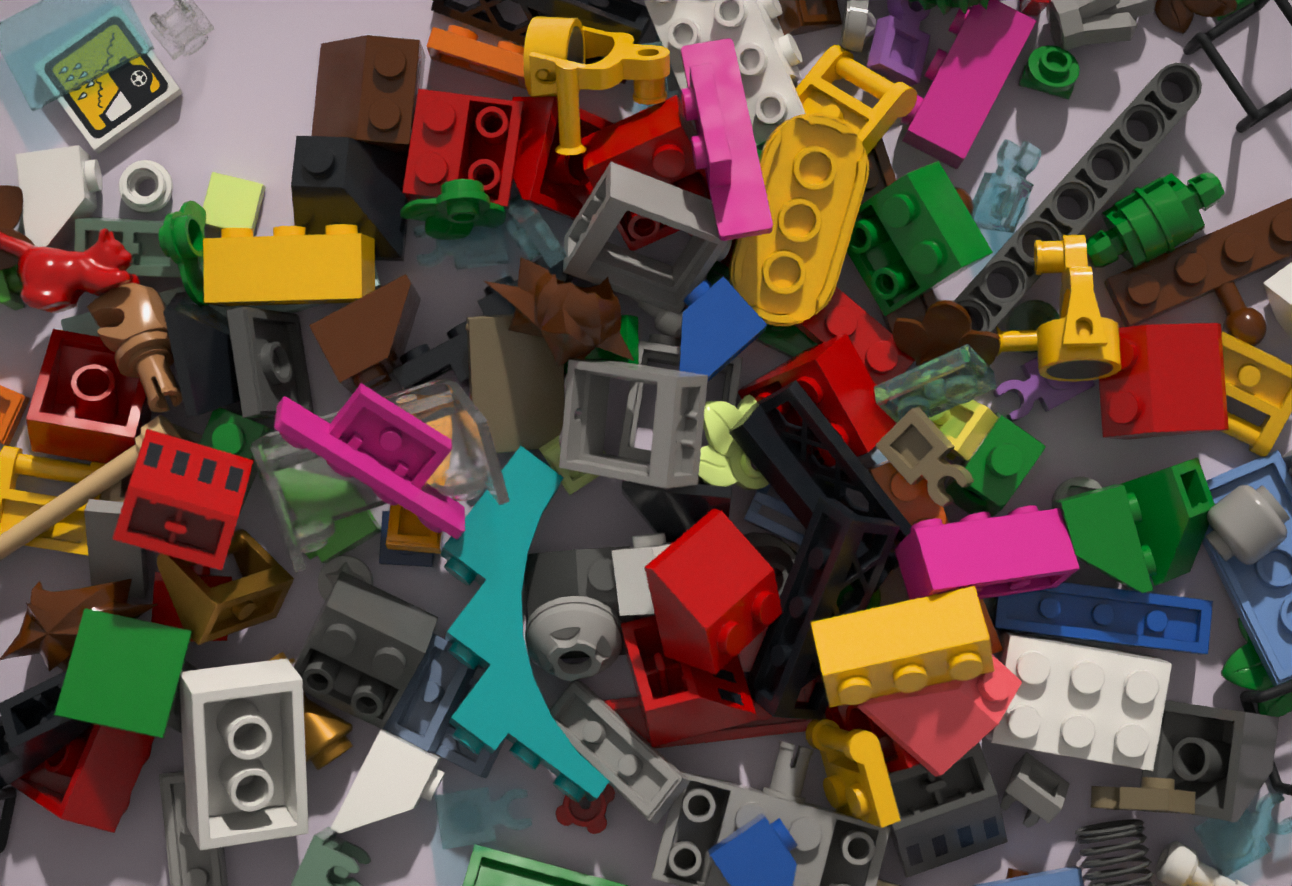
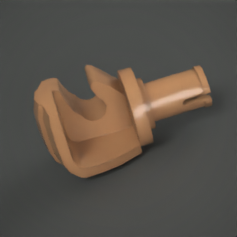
M129 283L112 289L92 301L87 308L96 325L101 327L97 330V333L103 344L111 351L116 352L114 359L120 373L126 377L140 379L150 410L154 412L169 411L170 407L165 398L168 395L172 404L177 407L183 399L181 390L178 388L170 368L174 363L163 312L166 304L160 294L152 287Z

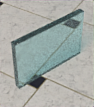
M42 0L0 22V51L32 111L42 109L45 105L155 49L130 0Z

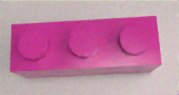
M989 0L987 10L978 4L970 6L966 14H964L959 8L948 29L949 32L957 35L949 52L938 48L924 77L933 81L925 98L917 95L914 108L908 115L902 117L900 121L909 126L902 141L958 169L983 125L1036 20L998 0Z
M1035 505L1020 507L1009 512L1006 516L992 518L989 512H978L962 518L959 522L943 524L942 520L938 518L924 520L913 525L910 528L911 532L894 548L909 600L972 586L976 588L978 599L1057 588L1080 569L1061 509L1039 511Z

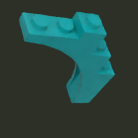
M520 446L465 517L464 533L459 539L451 536L443 546L440 555L447 560L444 568L457 580L467 586H470L473 580L481 585L480 589L446 632L445 639L452 644L448 652L472 670L478 664L486 669L485 673L452 715L449 723L457 728L452 734L453 738L476 755L482 749H485L492 755L503 739L506 738L513 743L509 752L523 764L533 770L541 764L556 775L557 778L552 784L567 797L579 803L584 796L592 802L599 797L610 781L578 753L552 718L533 677L523 636L522 587L528 550L539 520L560 487L564 477Z

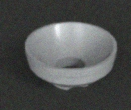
M568 596L548 601L538 607L530 615L526 623L525 641L528 654L539 668L562 680L574 681L575 679L593 677L610 667L617 660L621 652L623 642L620 625L622 624L621 619L609 605L589 597ZM569 651H582L588 654L590 658L581 663H565L560 659V656Z

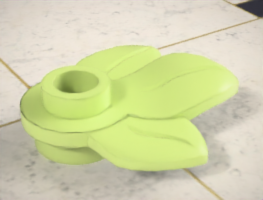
M750 394L740 401L737 408L725 401L705 402L703 428L709 445L701 448L698 479L707 485L727 487L735 483L746 490H757L769 485L760 471L753 469L748 456L728 433L751 406L757 403Z

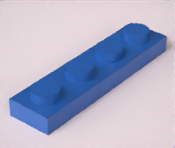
M1063 582L1057 588L994 597L992 623L994 628L998 630L1207 655L1209 651L1213 601Z

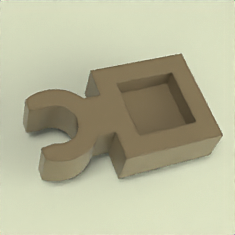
M919 407L912 408L875 445L910 485L918 484L925 478L928 481L927 489L931 499L942 507L951 505L954 502L951 495L944 488V482L948 476L953 477L962 488L970 486L974 482L972 475L966 468L961 465L950 464L944 458L955 446Z
M1141 777V788L1091 786V808L1195 814V792L1175 790V779Z

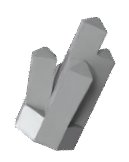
M1051 0L1046 6V16L1051 37L1055 45L1064 50L1090 44L1130 41L1137 28V18L1153 13L1157 0Z

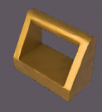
M244 529L234 531L227 555H234L242 578L212 588L190 568L191 566L198 565L197 563L162 553L157 557L158 569L184 629L192 631L191 638L198 645L276 618L293 583L294 578Z

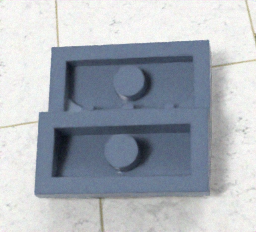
M433 633L426 654L383 729L427 752L435 753L479 777L487 778L506 738L503 739L492 755L485 749H482L476 755L453 738L452 734L457 728L449 723L452 715L485 673L486 669L478 664L472 670L462 664L448 652L452 644L445 638Z

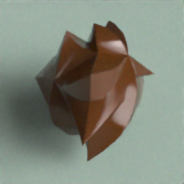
M521 257L518 286L484 281L515 308L508 330L545 338L558 367L571 359H585L595 347L634 361L620 334V303L618 297L613 293L608 276L598 286L581 287L574 285L572 282L568 283L556 278V274H550L549 270Z
M132 578L55 592L44 590L39 581L31 590L30 603H26L28 608L20 632L0 660L41 654L49 672L56 666L66 671L84 608L137 619L158 604H126Z

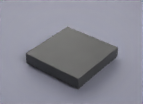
M238 307L226 310L243 418L275 419L277 405L283 397H288L314 413L298 314L251 307Z

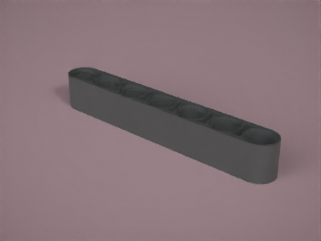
M1173 63L1161 69L957 296L954 302L960 304L966 309L968 314L973 316L977 323V331L991 332L1041 276L1035 275L1034 258L1028 256L1023 250V236L1036 235L1042 241H1061L1062 235H1078L1196 103L1201 94L1202 83L1200 76L1194 68L1183 63ZM1162 82H1173L1178 85L1183 94L1182 102L1175 103L1166 99L1161 89ZM1138 120L1144 123L1149 133L1148 141L1142 142L1133 139L1127 131V121ZM1103 158L1109 161L1115 171L1114 179L1107 181L1098 178L1093 172L1092 160ZM1066 196L1076 200L1081 210L1079 219H1067L1060 214L1057 207L1059 197ZM998 273L1008 278L1012 286L1010 297L998 298L989 291L987 278L990 274Z

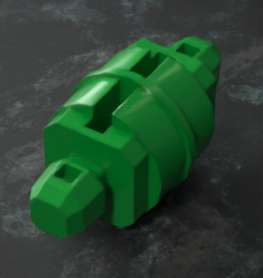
M1170 173L1163 178L1159 177L1142 188L1137 187L1133 189L1130 195L1115 202L1111 208L1102 212V218L1108 231L1104 232L1101 229L1086 240L1087 260L1094 268H1102L1118 261L1121 254L1135 268L1144 262L1148 263L1165 252L1169 254L1174 251L1177 245L1192 238L1195 233L1205 228L1199 209L1206 211L1223 197L1225 192L1220 180L1213 173H1202L1187 180L1186 186Z

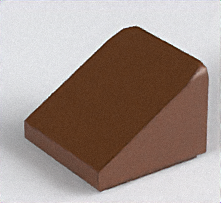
M779 0L782 15L777 16L784 35L789 33L791 36L838 27L842 24L837 0Z

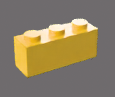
M326 225L325 234L306 235L305 227L278 226L273 227V236L254 237V229L223 228L221 229V238H203L204 303L227 307L352 303L375 291L374 238L358 233L357 225Z
M975 586L811 622L830 707L844 704L857 705L871 698L898 692H916L926 686L953 680H970L980 674L994 672L990 637Z

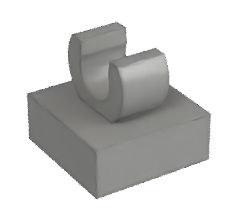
M1026 752L1012 770L1000 807L1006 811L1013 802L1019 801L1029 809L1025 815L1023 825L1031 827L1039 821L1040 817L1047 823H1050L1062 810L1070 784Z

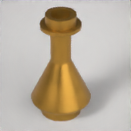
M281 652L268 661L285 659L287 657L284 652ZM294 657L289 659L292 665L296 662ZM303 692L306 762L311 760L318 771L353 747L346 736L352 731L353 725L311 701Z

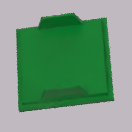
M84 608L54 715L164 739L192 631Z

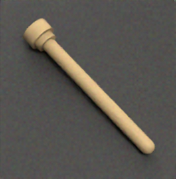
M163 415L157 416L141 427V434L135 438L136 444L2 533L0 535V561L85 505L89 499H94L131 474L134 470L146 429L181 438L174 425Z

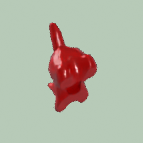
M107 228L100 230L98 241L84 252L67 251L44 246L37 247L0 231V250L18 257V274L22 283L20 297L32 308L50 313H59L77 307L78 300L84 292L101 296L124 284L135 283L140 285L137 275L125 271L133 263L132 255L121 242L115 239L114 233L112 231L109 232Z

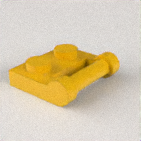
M840 45L831 46L795 88L806 114H827L846 122L862 141L867 155L897 118L908 115L917 101V92L914 88L903 82L893 83L855 61L853 54ZM844 78L878 98L879 101L872 109L835 87L832 83L835 80Z
M1222 332L1226 395L1267 414L1263 423L1257 426L1228 412L1229 430L1221 432L1248 444L1250 452L1266 457L1292 412V365Z
M3 446L0 452V535L58 497L15 490L19 475L77 484L104 466L105 463L92 461L91 464L34 456L23 454L22 448ZM101 494L94 499L101 500ZM87 503L24 546L88 556L84 514Z
M822 718V720H812L806 728V740L812 748L820 750L827 776L823 780V788L831 806L836 811L880 828L901 821L877 736L872 732L862 729H854L852 731L840 729L834 721Z

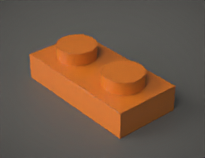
M449 25L447 31L436 27L432 28L426 46L432 60L527 90L523 71V47L506 41H499L497 47L477 41L478 35L460 26Z

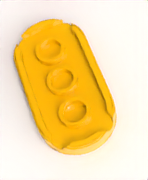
M808 113L795 116L783 122L771 133L763 147L759 162L773 221V230L768 234L736 239L729 265L730 284L763 321L770 325L792 326L810 319L814 314L816 315L827 306L837 286L869 176V160L862 141L850 125L837 117L827 114Z

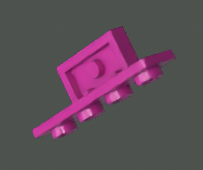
M727 38L685 45L681 48V59L687 88L681 89L682 106L685 120L695 121L697 136L691 137L693 160L696 170L705 169L718 237L722 241L771 233L773 221L734 42L732 39Z
M362 383L331 423L323 420L288 397H283L278 403L274 427L291 446L301 450L307 448L322 457L330 468L339 475L347 478L355 477L371 487L373 492L385 503L394 506L399 504L417 515L421 523L428 529L437 533L445 532L455 539H459L464 533V506L426 483L452 451V440Z

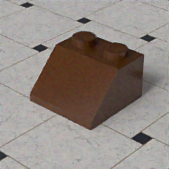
M365 35L321 43L311 136L350 137L408 157L418 88L422 89L426 55L420 40Z
M406 274L309 325L339 383L352 394L361 383L374 392L386 387L392 382L389 376L393 373L392 370L401 365L399 358L405 352L421 301L418 292Z

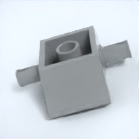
M780 741L770 787H764L763 790L680 771L691 782L669 808L651 878L678 886H730L709 855L708 850L763 813L770 824L780 818L798 844L796 848L789 852L797 863L793 886H876L891 828L888 826L880 828L834 809L805 802L806 798L801 797L810 758L814 750L798 745L794 765L790 767L795 745Z

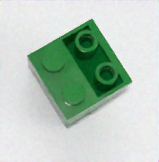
M939 161L906 173L861 204L847 248L849 257L884 316L895 312L951 280L993 253Z

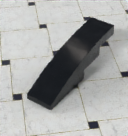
M67 670L0 703V789L39 766L92 725V723L54 715Z

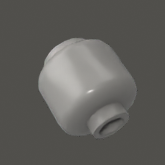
M1240 485L1210 508L1207 514V521L1213 531L1205 537L1225 561L1235 556L1240 562L1252 565L1287 538V529L1284 523L1290 517L1263 485L1256 490L1248 485Z

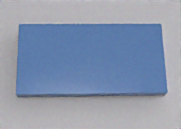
M1279 450L1206 481L1215 504L1240 485H1248L1255 490L1263 485L1290 517L1284 523L1287 529V538L1252 565L1240 562L1235 556L1225 561L1205 537L1213 531L1210 525L1202 541L1274 687L1292 680V476L1288 474V468Z

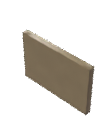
M514 313L466 317L465 330L467 331L472 438L470 447L474 455L515 452L520 446L526 450L539 449L559 436L563 428L565 406L564 364L558 367L545 338L508 330Z

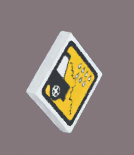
M120 6L34 66L83 136L98 154L183 94Z

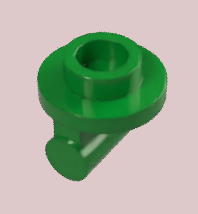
M1053 45L1038 47L1030 54L1027 64L1024 65L1018 85L1069 100L1074 84L1079 76V64L1070 52L1061 49V47Z

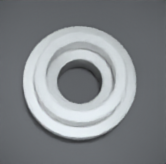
M141 160L131 164L124 170L119 181V192L126 205L134 211L153 213L162 209L169 202L173 192V182L170 174L162 165L150 160ZM147 179L154 180L156 184L155 191L149 196H141L139 194L141 182Z

